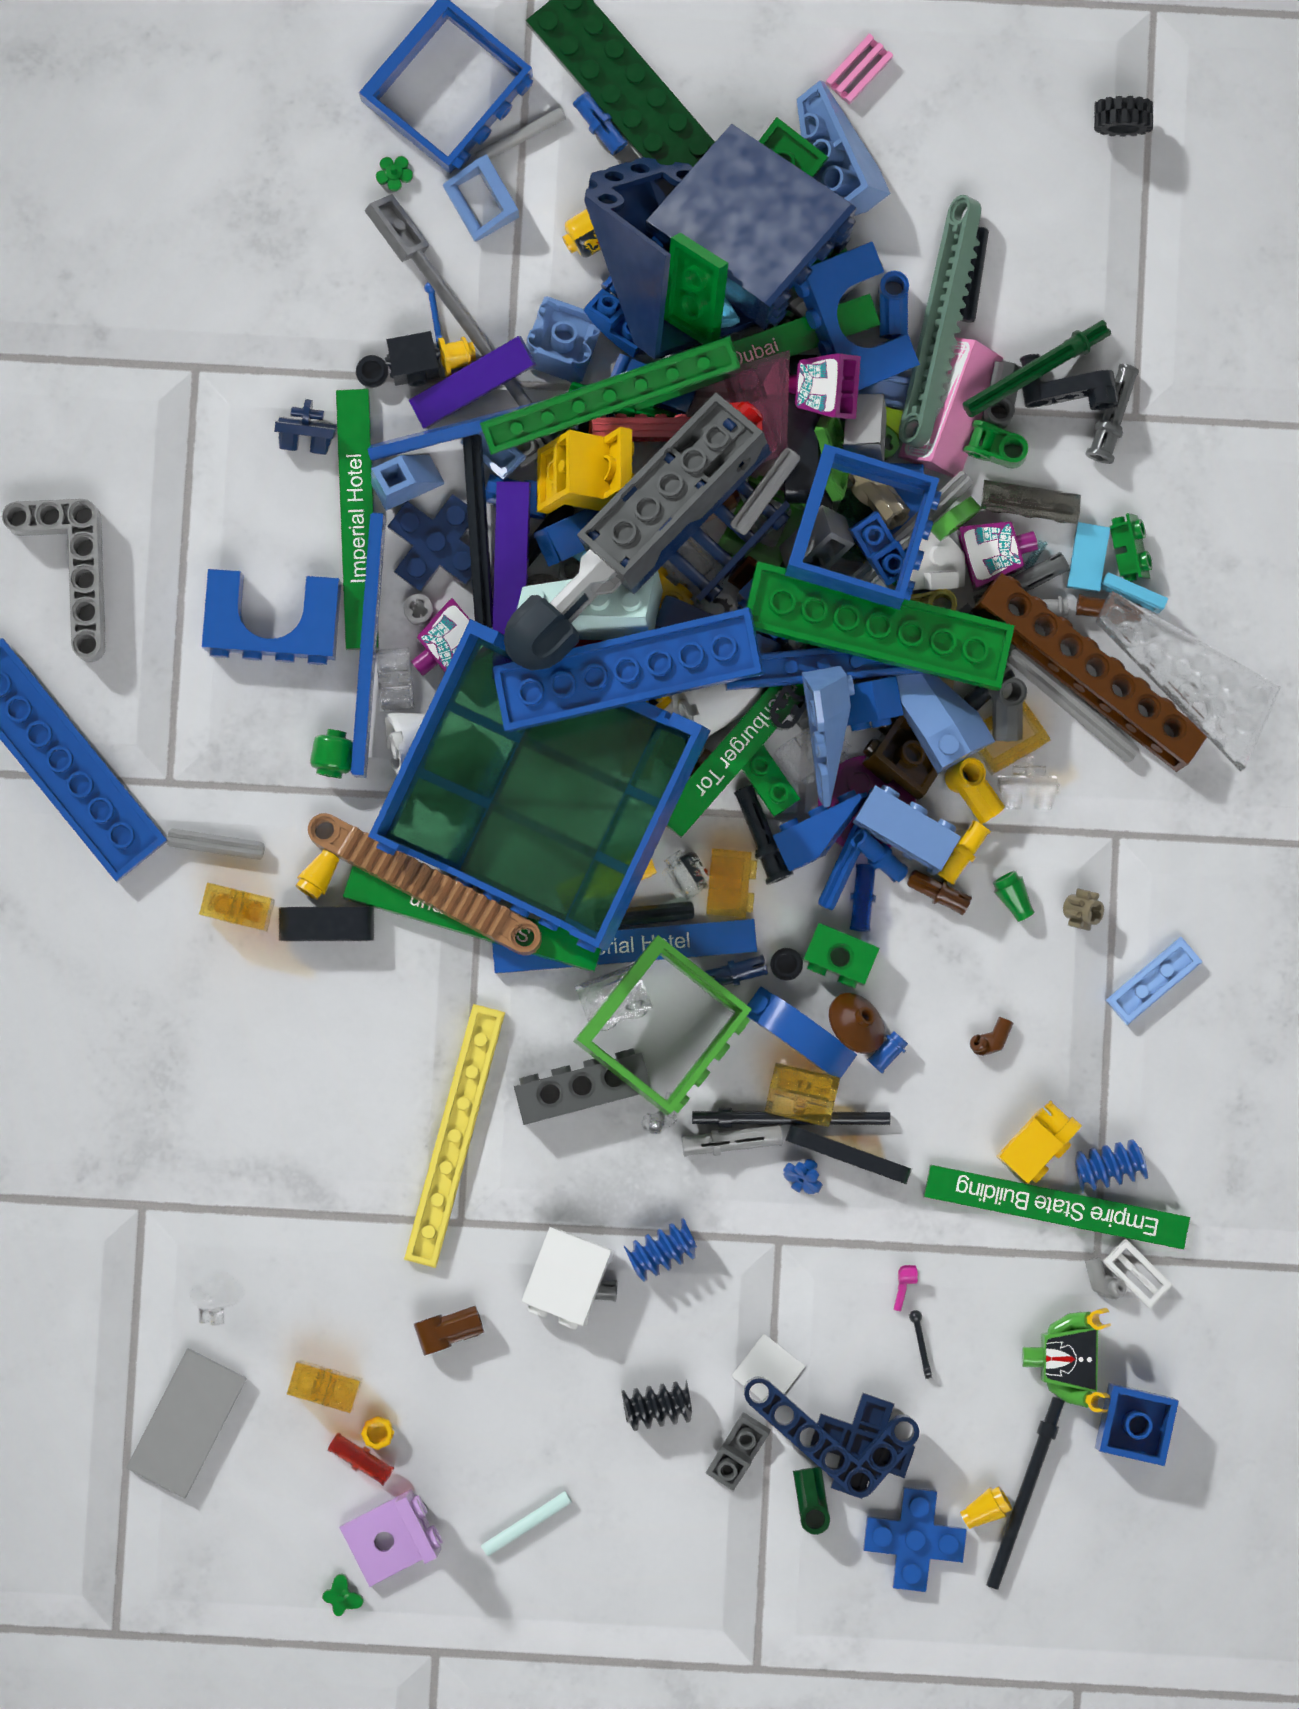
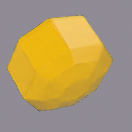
M376 1416L365 1422L361 1435L366 1446L379 1450L391 1444L395 1430L389 1419Z

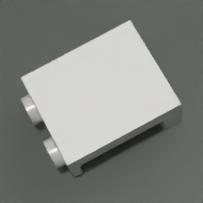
M549 1227L521 1302L528 1304L527 1311L546 1318L547 1313H551L560 1317L558 1323L577 1330L578 1324L587 1326L589 1321L587 1318L608 1263L611 1264L616 1251L558 1228Z

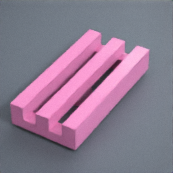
M869 33L826 80V84L850 105L893 58V54L890 51L887 52L880 42L877 43ZM870 46L872 50L843 80V82L840 85H838L836 81ZM879 54L882 57L879 62L848 94L845 89Z

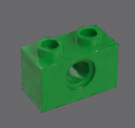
M818 923L803 961L809 963L807 966L808 970L825 976L827 971L839 976L837 982L855 989L857 984L865 985L880 948ZM842 948L848 953L849 961L845 966L838 967L832 963L830 956L834 949Z

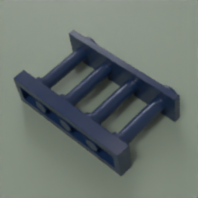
M745 480L736 490L748 499L754 488ZM787 501L778 509L769 502L762 512L768 520L756 533L750 529L745 535L738 533L731 527L730 523L735 515L722 504L714 512L723 523L746 543L734 557L730 556L700 527L691 538L723 566L721 571L711 581L678 551L668 559L675 568L701 591L696 596L695 602L701 606L705 600L711 603L723 590L719 585L772 528L778 531L788 521L790 516L787 512L790 509V504Z

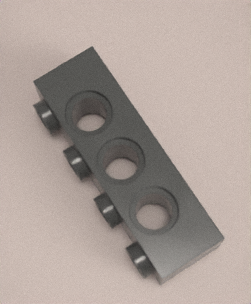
M634 1048L615 1053L616 1061L651 1088L642 1053L635 1054ZM595 1058L583 1061L584 1068L571 1071V1067L568 1065L552 1069L551 1077L539 1079L537 1073L519 1078L520 1085L514 1086L523 1125L640 1094L624 1081L617 1087L607 1085L604 1076L608 1069ZM579 1076H586L591 1080L592 1088L586 1095H578L573 1090V1082ZM549 1084L555 1085L560 1091L559 1099L553 1104H547L541 1098V1090Z

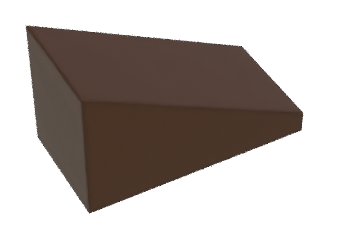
M748 555L730 573L727 581L741 590L753 578L758 561Z

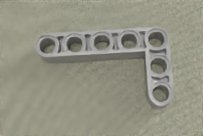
M86 499L16 501L9 503L3 509L1 517L4 525L12 533L20 536L68 534L71 646L74 653L86 662L98 661L104 655L106 647L102 523L99 510L92 502ZM85 508L91 509V519L87 523H78L76 519L78 512ZM19 511L26 512L27 517L24 524L13 526L11 522L13 515ZM48 511H59V519L56 523L52 525L45 524L44 516ZM91 541L93 543L91 553L86 556L78 555L80 543ZM92 573L94 575L92 586L85 589L80 588V577L83 574ZM88 605L94 606V617L89 621H82L80 619L82 608ZM87 638H94L96 640L94 651L88 654L82 653V642Z

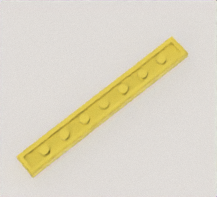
M476 1004L472 1006L404 1260L437 1268L505 1012Z

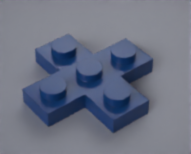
M903 1487L900 1520L867 1516L863 1550L896 1555L892 1585L895 1589L926 1592L930 1559L963 1563L967 1529L934 1524L937 1491Z

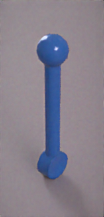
M427 282L424 290L429 295L436 344L439 347L438 338H442L435 290Z

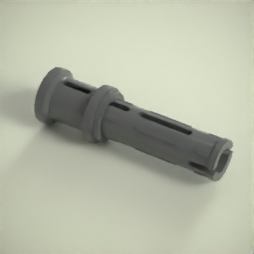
M1119 364L1118 373L1115 378L1118 397L1123 387L1117 408H1115V405L1112 408L1105 409L1102 420H1098L1095 423L1094 430L1096 433L1091 448H1087L1085 455L1097 462L1112 464L1115 457L1112 454L1117 439L1123 435V428L1120 425L1136 376L1139 373V369L1132 365Z

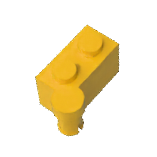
M1051 1100L1044 1106L1051 1113V1116L1043 1108H1040L996 1156L1026 1184H1029L1031 1180L1037 1183L1048 1172L1049 1168L1046 1164L1053 1156L1059 1159L1070 1148L1072 1144L1069 1140L1082 1127L1074 1117L1069 1118Z

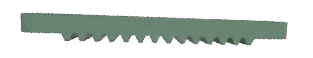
M967 195L957 196L948 209L916 351L920 365L912 369L899 427L900 440L914 448H921L927 444L933 432L937 410L944 406L940 396L947 393L943 388V383H949L946 371L952 370V366L948 360L955 357L951 347L957 345L958 342L954 338V334L960 333L961 330L957 325V321L963 320V316L959 311L961 308L966 307L962 298L969 294L965 284L971 283L968 271H974L971 259L977 258L973 248L980 245L976 235L981 217V204ZM967 207V211L964 217L962 218V214ZM919 424L918 430L916 434L913 436L914 430L916 426Z

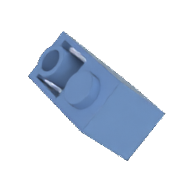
M400 455L371 468V485L386 511L444 485V480L430 455Z

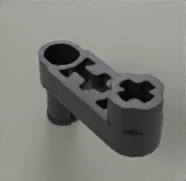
M1028 354L1020 357L1022 367L1039 358L1040 354ZM1112 370L1094 371L1048 382L1044 381L1043 376L1022 388L1024 404L1027 408L1048 406L1088 397L1091 410L1109 409L1119 404L1114 372Z

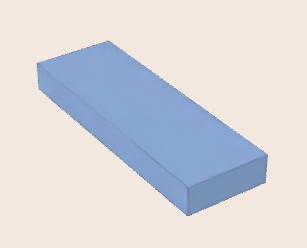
M1179 937L1105 1001L1124 1024L1128 1025L1201 964L1202 960L1186 941Z

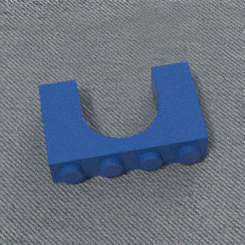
M873 241L811 265L810 268L813 272L801 286L797 283L794 285L797 295L803 298L807 308V322L812 329H815L819 339L818 350L820 355L847 354L861 356L858 390L920 365L908 334L893 338L872 348H864L849 341L839 327L837 308L845 291L859 282L884 273Z
M208 569L202 648L205 651H210L209 656L229 658V653L242 654V659L262 660V655L275 656V661L294 663L295 658H308L307 663L314 665H327V660H336L342 584L339 578L306 576L304 609L300 622L287 635L267 639L251 633L243 622L242 596L244 575L242 572Z

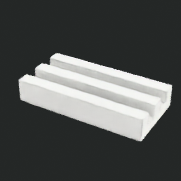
M1126 1238L1102 1260V1263L1115 1276L1123 1280L1126 1286L1149 1309L1173 1286ZM1125 1249L1163 1285L1159 1290L1122 1254ZM1116 1258L1153 1294L1150 1299L1113 1263Z

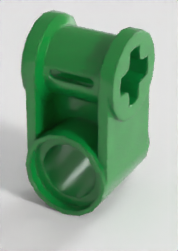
M973 421L972 426L974 430L968 446H964L963 452L973 458L989 461L1011 469L1018 468L1025 462L1028 453V443L1024 437L985 421ZM985 435L982 445L979 446L982 436ZM1015 444L1020 447L1022 454L1017 458H1010L1005 454L1004 448L1007 445Z

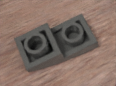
M743 1412L708 1467L706 1474L734 1491L750 1467L757 1452L769 1436L771 1429Z

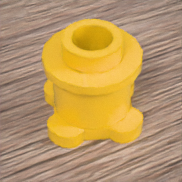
M464 336L460 338V341L446 344L443 337L438 338L441 354L439 358L446 377L452 375L451 369L465 367L471 364L472 361H476L473 342H467Z

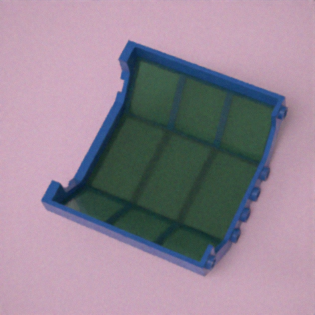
M470 619L368 837L378 841L376 848L394 856L396 851L408 854L456 876L455 881L461 882L466 887L473 888L475 885L483 889V895L489 900H494L500 904L501 900L504 899L512 903L510 910L528 918L530 913L541 917L538 923L553 931H557L558 927L567 930L570 935L579 938L576 945L593 953H595L597 948L608 951L711 730L679 714L670 713L644 701L507 733L504 731L492 667L513 661L506 652L503 634Z

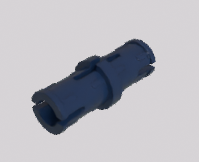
M763 954L736 963L734 960L727 961L728 965L704 971L712 978H715L714 980L722 986L729 984L738 986L740 981L768 975L767 966L764 965L765 959Z

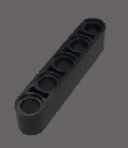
M794 355L784 359V448H789L800 456L799 463L784 482V502L787 501L789 504H806L818 467V439L814 431L818 423V413L797 408L795 405L796 394H789L787 392L785 382L790 374H797L800 360L818 357V355Z

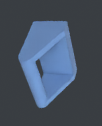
M487 154L473 161L443 184V188L474 241H478L520 218L516 204ZM479 174L501 210L499 215L482 227L458 188L459 185Z

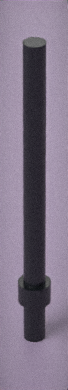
M718 1108V1111H692V1124H718V1128H732V1124L890 1125V1112L732 1111V1108Z
M1052 1397L1044 1421H1040L1036 1433L1039 1436L986 1586L998 1590L1049 1445L1052 1439H1056L1059 1430L1057 1423L1065 1403L1060 1398Z

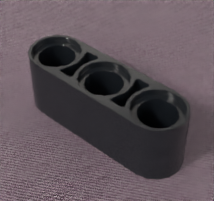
M374 907L279 908V941L374 940Z

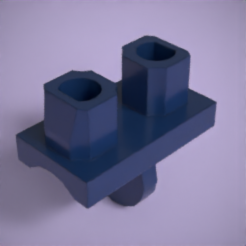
M305 399L303 408H291V416L301 417L302 420L279 417L278 421L275 422L274 432H279V448L282 450L297 451L299 435L311 436V453L326 455L332 439L337 434V424L311 421V419L323 420L324 411L313 409V400Z

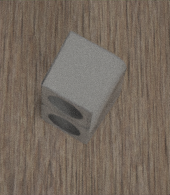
M858 394L856 419H845L844 450L884 462L886 436L884 394Z

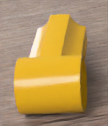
M967 758L946 770L945 783L951 791L960 793L980 824H983L1003 811L1005 806L986 780V770L983 763L976 758ZM963 771L967 774L968 781L964 778Z

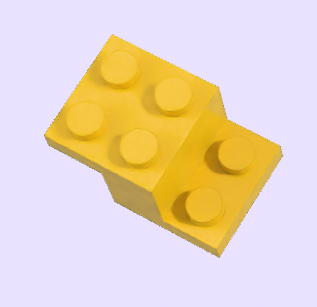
M619 427L604 437L568 430L538 449L537 512L549 514L564 504L600 511L634 476L632 473V456L635 447L632 441V429Z

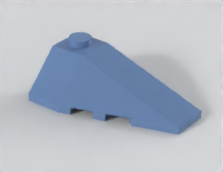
M818 81L797 98L801 136L829 157L814 179L856 207L854 216L866 213L891 193L878 165L825 82Z
M841 666L802 672L817 793L823 807L831 805L851 708L849 696L854 695L852 676H847Z
M927 673L896 676L904 717L937 774L995 742L980 714L938 676Z

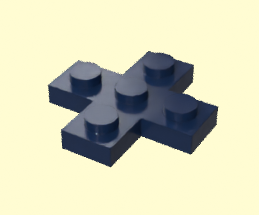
M452 494L435 518L431 519L410 502H405L387 527L413 547L394 573L420 593L440 567L467 586L472 579L470 547L461 541L469 529L467 504Z
M862 1392L852 1424L820 1413L817 1423L858 1458L888 1424L894 1403ZM814 1430L810 1446L814 1445L818 1440L819 1434L817 1430ZM914 1445L890 1471L891 1474L905 1478L915 1449ZM885 1447L877 1448L872 1456L873 1462L878 1465L886 1464L891 1457L890 1450ZM838 1450L830 1451V1453L841 1456L837 1465L839 1467L844 1460L843 1454ZM856 1473L851 1478V1487L855 1490H863L867 1487L869 1478L864 1473ZM834 1479L832 1480L830 1488L851 1495Z

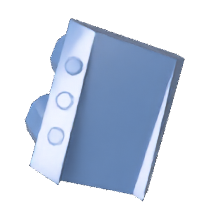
M548 296L544 297L533 329L530 330L526 341V346L536 363L533 369L567 380L571 384L572 382L579 383L583 381L601 332L585 314L584 309Z

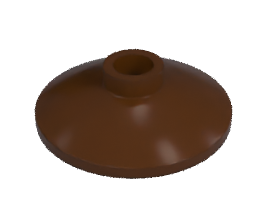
M843 993L831 1002L829 1022L834 1034L843 1045L860 1054L872 1053L882 1045L885 1036L884 1024L876 1008L867 999L854 993Z

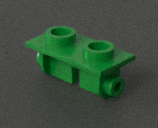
M1131 513L1126 514L1127 521H1125L1124 516L1111 519L1112 525L1109 527L1114 549L1122 547L1127 549V552L1116 555L1119 576L1130 582L1137 581V574L1139 578L1151 579L1149 570H1152V560L1149 552L1144 549L1143 538H1146V530L1143 521L1138 519V515Z
M762 745L741 770L771 814L776 816L800 800V797L765 746Z

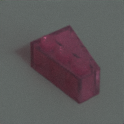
M790 350L742 364L740 369L722 374L730 403L748 401L763 415V432L772 452L764 462L778 458L783 449L787 448Z

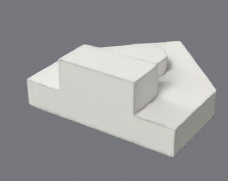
M930 532L928 541L922 539L919 550L924 551L919 571L912 570L910 580L915 582L913 590L965 587L964 552L950 536L940 542Z

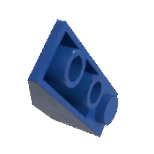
M852 790L837 797L839 804L829 809L821 805L808 812L810 818L800 823L797 818H794L779 826L781 832L773 835V838L789 872L826 856L868 797L867 792L856 794V791Z

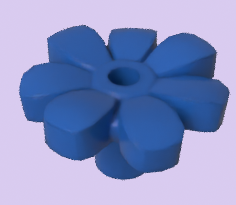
M807 1159L804 1164L798 1162L796 1166L787 1163L783 1169L785 1179L793 1182L791 1188L796 1192H800L803 1188L805 1193L815 1194L819 1193L823 1186L817 1180L820 1176L816 1171L818 1165L812 1159Z

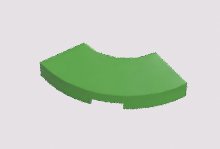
M821 415L814 430L819 441L821 454L824 444L843 449L844 429L840 418ZM831 468L825 489L832 501L843 500L849 473Z

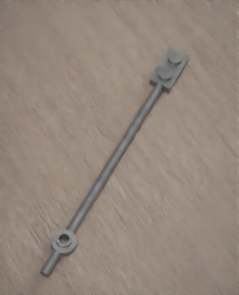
M391 194L370 203L364 211L401 262L408 259L414 261L482 356L493 351V347L425 256L424 252L430 246L394 195ZM515 378L503 384L519 406L533 403ZM552 433L542 438L548 444L558 436Z

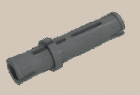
M1058 552L1049 559L1022 571L1013 578L1027 592L1058 575L1070 571L1064 555ZM984 592L973 596L975 604Z

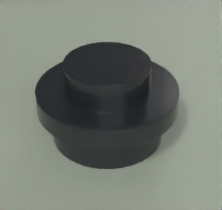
M365 356L356 366L357 379L365 387L377 388L384 384L388 378L389 371L388 367H386V362L379 356Z
M782 948L773 954L770 968L778 979L790 981L800 975L803 969V960L796 950Z

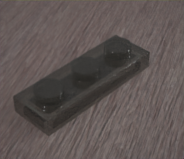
M984 480L981 509L994 513L1003 512L1022 515L1026 518L1049 519L1058 523L1078 524L1081 502L1080 494Z

